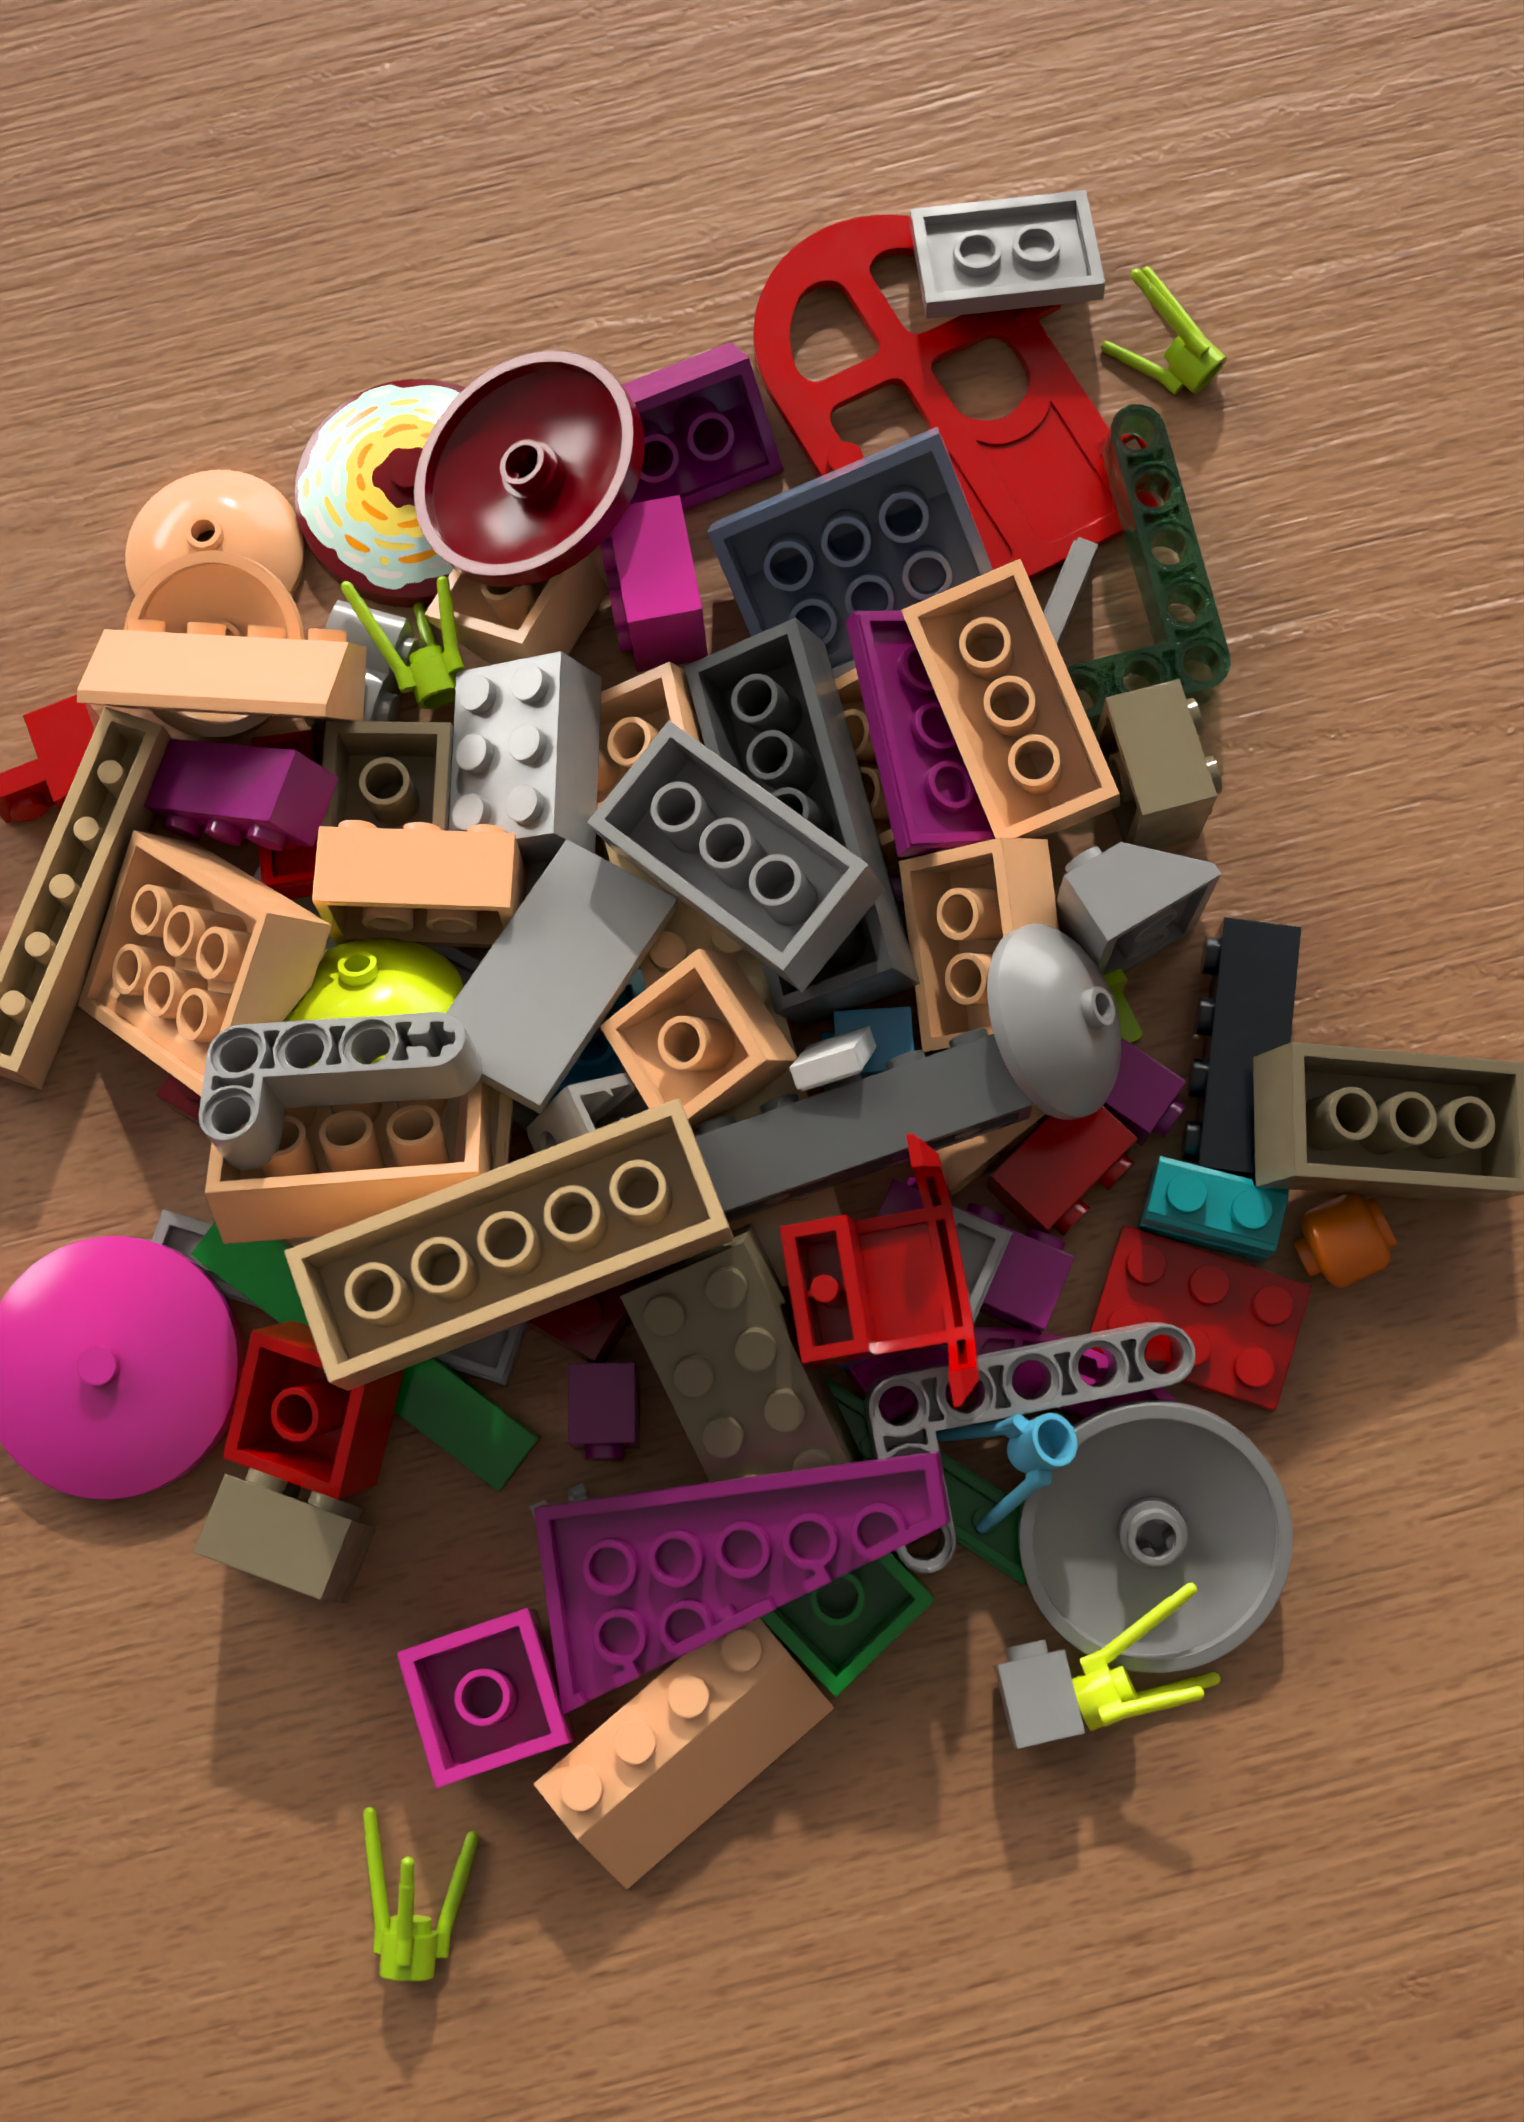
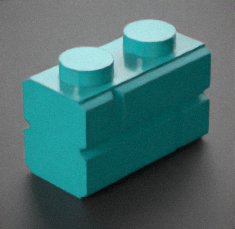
M1160 1156L1149 1176L1137 1229L1160 1237L1264 1263L1276 1251L1289 1189L1256 1187L1252 1179Z

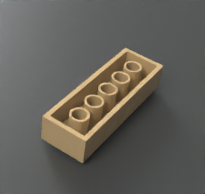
M677 1098L287 1249L284 1253L328 1382L349 1391L733 1241L734 1237L680 1099Z

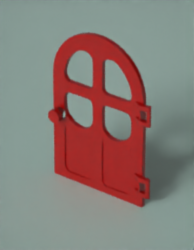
M869 215L840 221L827 226L793 247L771 272L762 289L755 312L753 329L755 361L763 386L814 468L816 478L864 458L862 450L857 445L841 441L830 421L832 413L883 387L898 385L908 393L929 430L935 427L939 428L993 570L1021 559L1029 580H1032L1064 564L1073 541H1077L1078 537L1096 543L1099 547L1161 515V507L1142 479L1163 469L1166 466L1165 461L1138 421H1134L1114 432L1110 431L1039 322V319L1058 311L1062 304L959 315L923 333L916 334L907 331L870 274L871 267L878 260L886 256L900 254L915 257L910 230V216ZM832 287L842 291L875 341L879 351L871 358L824 380L814 382L804 378L795 366L790 345V329L796 308L802 298L815 289ZM997 338L1006 342L1011 347L1025 369L1028 377L1027 393L1021 403L1003 418L982 421L966 417L953 405L931 368L936 362L984 339ZM1135 439L1148 459L1138 463L1125 443Z

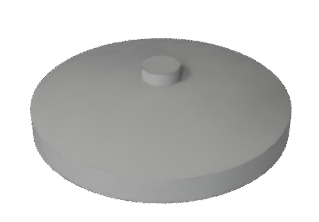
M1167 1400L1125 1402L1095 1412L1073 1425L1078 1447L1074 1459L1069 1464L1052 1470L1051 1484L1036 1490L1021 1503L1018 1520V1545L1026 1581L1035 1602L1053 1628L1069 1643L1089 1655L1101 1650L1184 1585L1194 1583L1197 1586V1593L1108 1665L1114 1667L1124 1666L1126 1670L1145 1673L1183 1671L1214 1661L1247 1640L1268 1617L1278 1601L1286 1583L1293 1549L1291 1513L1286 1495L1271 1465L1255 1444L1240 1430L1219 1416L1196 1406Z

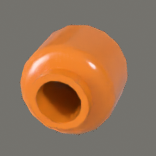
M1343 1193L1304 1212L1301 1217V1228L1305 1237L1293 1242L1309 1276L1313 1277L1322 1272L1328 1282L1337 1288L1349 1286L1387 1268L1391 1262L1389 1249L1398 1245L1375 1197L1365 1201L1360 1194Z

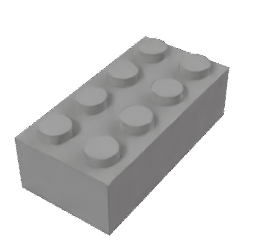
M670 720L587 821L589 826L611 849L802 993L885 890L866 862Z

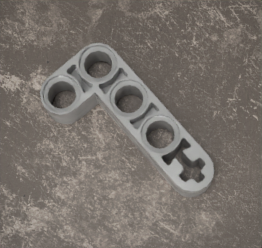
M443 1012L236 1025L220 1032L210 1043L206 1057L199 1122L204 1133L230 1165L237 1169L252 1170L268 1163L272 1159V1155L278 1151L281 1142L285 1108L454 1098L466 1094L479 1082L483 1071L482 1059L460 1020L450 1013ZM386 1055L379 1062L371 1064L379 1056ZM319 1059L316 1064L306 1068L311 1062ZM250 1064H253L250 1068L243 1071L244 1068H246ZM247 1123L243 1129L233 1133L239 1126Z

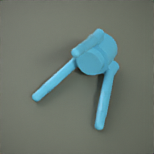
M1046 1413L1028 1421L1021 1414H1016L1005 1420L980 1422L935 1431L937 1442L1006 1435L1009 1438L1007 1444L1008 1458L1017 1470L1024 1472L1026 1475L1024 1481L976 1524L978 1532H988L1032 1493L1050 1485L1052 1482V1470L1067 1465L1074 1459L1078 1448L1077 1437L1074 1432L1075 1428L1065 1418L1055 1413Z

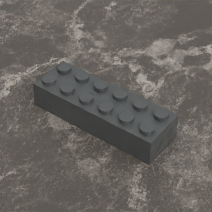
M793 618L684 666L705 746L866 862L885 889L803 993L762 963L775 1013L807 1027L833 1017V1011L852 1010L920 984L824 642L798 619Z

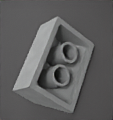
M1120 842L1104 852L1098 846L1092 847L1079 854L1065 867L1067 874L1063 877L1056 900L1059 931L1075 940L1089 954L1103 976L1121 968L1125 973L1194 931L1221 873L1216 865L1211 862Z

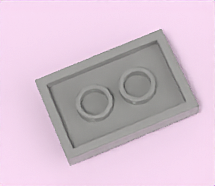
M1086 190L910 209V230L926 319L1103 300L1106 283Z

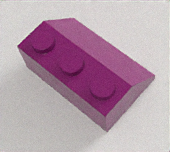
M732 342L622 384L638 409L645 441L642 472L630 504L680 495L682 509L686 510L784 471L750 359Z

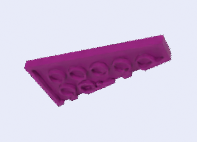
M940 1451L546 1504L534 1508L562 1714L564 1715L677 1657H681L806 1593L830 1583L832 1580L870 1561H874L948 1524L951 1520Z

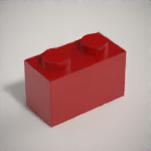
M1104 1106L1089 1116L1073 1120H1062L1049 1116L990 1176L987 1189L1029 1229L1039 1230L1047 1234L1057 1229L1065 1236L1090 1210V1207L1083 1199L1099 1183L1109 1191L1134 1165L1135 1162L1127 1155L1138 1138Z

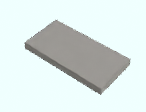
M566 839L446 1012L460 1020L482 1059L483 1071L480 1081L541 1114L678 909V898Z

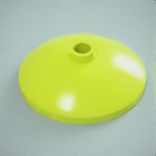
M379 937L354 940L326 949L325 955L318 965L311 988L282 1022L428 1012L446 1013L463 989V983L457 969L445 956L424 945L397 938ZM386 1055L379 1056L371 1064L379 1062ZM319 1059L311 1062L306 1068L316 1064Z

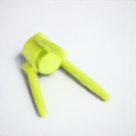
M1187 1583L1173 1595L1167 1597L1101 1650L1079 1659L1085 1674L1073 1678L1072 1681L1079 1709L1090 1731L1109 1726L1129 1717L1199 1701L1204 1697L1203 1689L1220 1683V1675L1216 1672H1210L1135 1692L1124 1666L1111 1670L1108 1665L1197 1593V1586L1194 1583Z

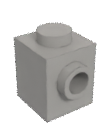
M1045 1639L1005 1648L1008 1662L993 1665L1012 1746L1019 1749L1084 1734L1085 1730L1065 1650L1048 1653Z

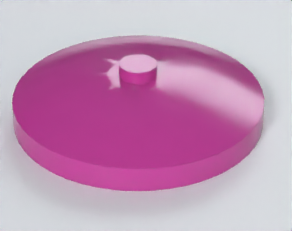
M126 1236L89 1238L71 1243L46 1255L28 1268L15 1281L0 1302L1 1444L17 1464L31 1476L47 1486L77 1497L90 1499L136 1497L162 1489L183 1478L210 1455L226 1433L232 1419L245 1356L240 1326L227 1296L217 1282L195 1261L170 1247L140 1238Z

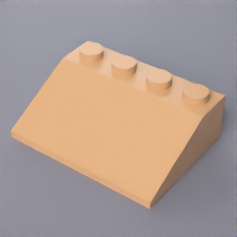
M133 830L77 1006L201 1096L207 1052L213 1039L223 1030L236 1025L282 1022L311 988L318 965L325 955L327 939L332 925L197 843Z
M250 1064L249 1066L244 1068L243 1071L250 1068L253 1064ZM479 1080L472 1090L460 1096L454 1163L450 1161L446 1145L447 1121L445 1125L444 1121L447 1098L285 1108L281 1142L278 1151L272 1155V1159L268 1163L252 1170L237 1169L230 1165L212 1143L205 1195L223 1243L323 1236L493 1170L490 1098L487 1084ZM247 1123L239 1126L233 1133L243 1129ZM466 1132V1147L464 1148L463 1136Z

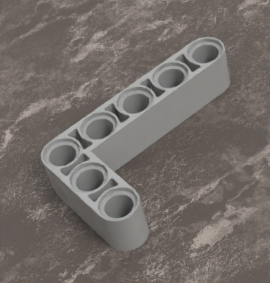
M1145 1322L978 1355L979 1381L977 1384L979 1386V1394L976 1401L970 1407L963 1410L952 1409L945 1397V1389L949 1382V1361L883 1374L876 1377L868 1385L864 1395V1411L873 1458L876 1460L903 1456L908 1453L920 1454L939 1451L935 1432L939 1430L1175 1384L1182 1381L1191 1372L1195 1363V1347L1191 1338L1182 1329L1165 1323ZM1162 1334L1171 1342L1173 1357L1165 1369L1153 1372L1146 1364L1144 1350L1147 1343L1153 1337ZM1099 1347L1107 1356L1108 1371L1101 1381L1095 1384H1086L1078 1372V1362L1086 1350ZM1027 1360H1035L1041 1366L1044 1373L1041 1389L1032 1396L1020 1397L1012 1386L1013 1372L1020 1363ZM894 1386H904L911 1392L913 1397L911 1414L905 1420L898 1423L885 1421L879 1412V1401L882 1394ZM948 1494L947 1501L951 1521L938 1528L939 1540L936 1547L924 1555H914L908 1552L905 1545L894 1550L898 1558L909 1569L919 1573H933L942 1569L952 1559L956 1549V1535Z

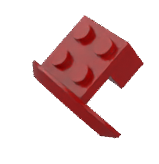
M910 1133L906 1134L911 1167L917 1180L924 1208L856 1221L847 1214L779 1227L801 1362L812 1368L948 1345V1377L953 1406L959 1407L962 1406L979 1381L978 1353L965 1269L952 1203L940 1156L918 1136Z

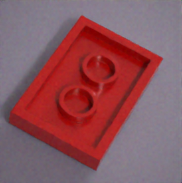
M1123 1225L1120 1229L1089 1333L1145 1322H1159L1176 1326L1191 1338L1195 1347V1363L1193 1368L1179 1383L1273 1413L1277 1410L1312 1285ZM1162 1334L1153 1337L1147 1343L1144 1350L1146 1364L1153 1372L1165 1369L1173 1357L1171 1342ZM1099 1347L1091 1348L1094 1351L1105 1354Z

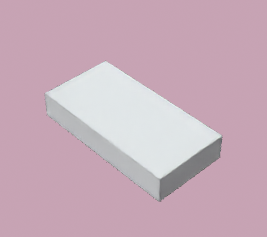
M870 1026L809 1044L790 1066L797 1090L805 1091L860 1074L876 1049Z

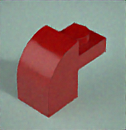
M77 695L23 715L38 759L0 773V817L6 823L12 821L26 822L37 819L48 811V807L57 805L61 810L99 721L98 714L90 704L77 703Z

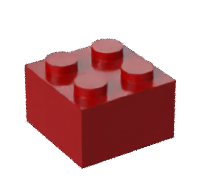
M291 1320L252 1330L223 1458L337 1500L376 1486L404 1369L347 1391L328 1382L310 1326Z

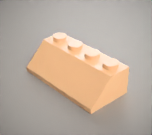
M1021 559L901 610L995 838L1031 839L1062 831L1120 806V793Z
M127 619V631L104 629L77 689V703L102 706L364 721L367 647L346 642L347 631L311 628L308 630V640L286 639V628L248 625L247 637L225 636L226 625L187 622V634L166 633V622Z
M759 1617L681 1656L537 1780L534 1786L574 1837L627 1890L830 1713L834 1707Z

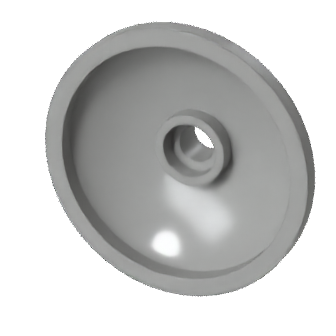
M1039 923L1028 924L1007 933L997 945L988 973L989 1015L1000 1054L1018 1087L1040 1110L1062 1120H1073L1089 1116L1098 1111L1107 1101L1120 1067V1020L1111 989L1089 954L1075 940L1052 926Z

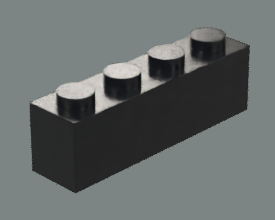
M1224 917L1215 937H1205L1202 950L1200 971L1201 974L1211 975L1209 997H1199L1196 1008L1194 1034L1204 1036L1202 1059L1193 1058L1190 1067L1188 1096L1198 1097L1196 1121L1187 1120L1184 1126L1181 1158L1191 1160V1164L1252 1179L1254 1186H1256L1253 1057L1291 1042L1301 927Z

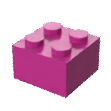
M680 495L629 504L621 520L600 544L621 653L633 651L637 672L652 670L667 662L678 665L702 659L708 656L703 610Z
M525 1608L396 1652L436 1788L577 1741L569 1713L562 1714L557 1674L536 1609Z

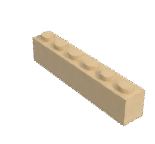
M104 707L0 952L1 1077L40 1090L43 1087L82 993L133 830L148 833L156 814L144 807L168 742L172 739L162 724L108 707Z

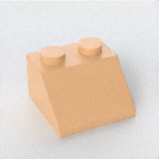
M589 555L556 576L523 586L499 587L478 583L463 576L454 568L448 576L457 641L491 665L559 651L569 655L608 591ZM437 594L424 615L429 622L442 630Z
M697 949L599 1026L648 1108L651 1109L679 1098L691 1127L749 1100L788 1071L797 1059L796 1054L731 953Z

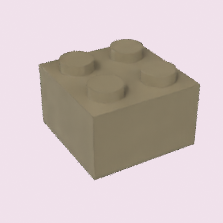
M1180 679L1105 698L1095 737L1120 793V806L1114 808L1113 812L1124 843L1155 850L1198 839L1208 816L1212 814V807L1216 801L1217 794L1222 791L1221 775L1216 760L1213 756H1204L1198 737L1203 733L1200 709L1194 698L1186 699Z
M325 721L322 767L339 777L321 826L338 827V824L345 820H361L370 822L377 828L403 829V826L407 823L425 822L440 827L441 830L448 831L454 731L451 722Z
M249 1468L245 1480L224 1474L193 1553L320 1600L347 1604L376 1528L359 1522L363 1511L360 1507L312 1491L308 1503L297 1499L302 1487Z

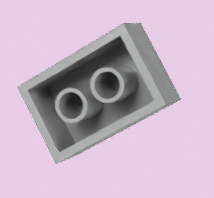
M562 651L456 673L448 831H467L470 826L488 824L501 827L506 833H515L523 865L551 862L566 839L595 854L596 832L589 826L587 821L597 810L601 676Z

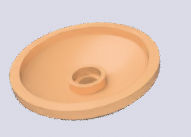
M210 470L182 477L156 493L136 517L129 532L125 553L127 576L135 595L152 573L172 559L192 552L217 550L244 556L262 565L279 579L291 597H293L305 568L306 543L292 506L273 486L246 473L231 470ZM208 530L215 531L210 540L205 542L197 541L198 536Z
M217 550L188 553L172 559L158 568L136 593L128 610L124 630L127 631V619L157 620L166 622V633L187 634V622L215 623L226 625L225 636L247 637L248 625L286 628V639L305 640L297 606L279 579L265 567L251 559ZM151 710L163 722L175 729L195 736L223 738L244 734L258 728L272 718L271 716Z

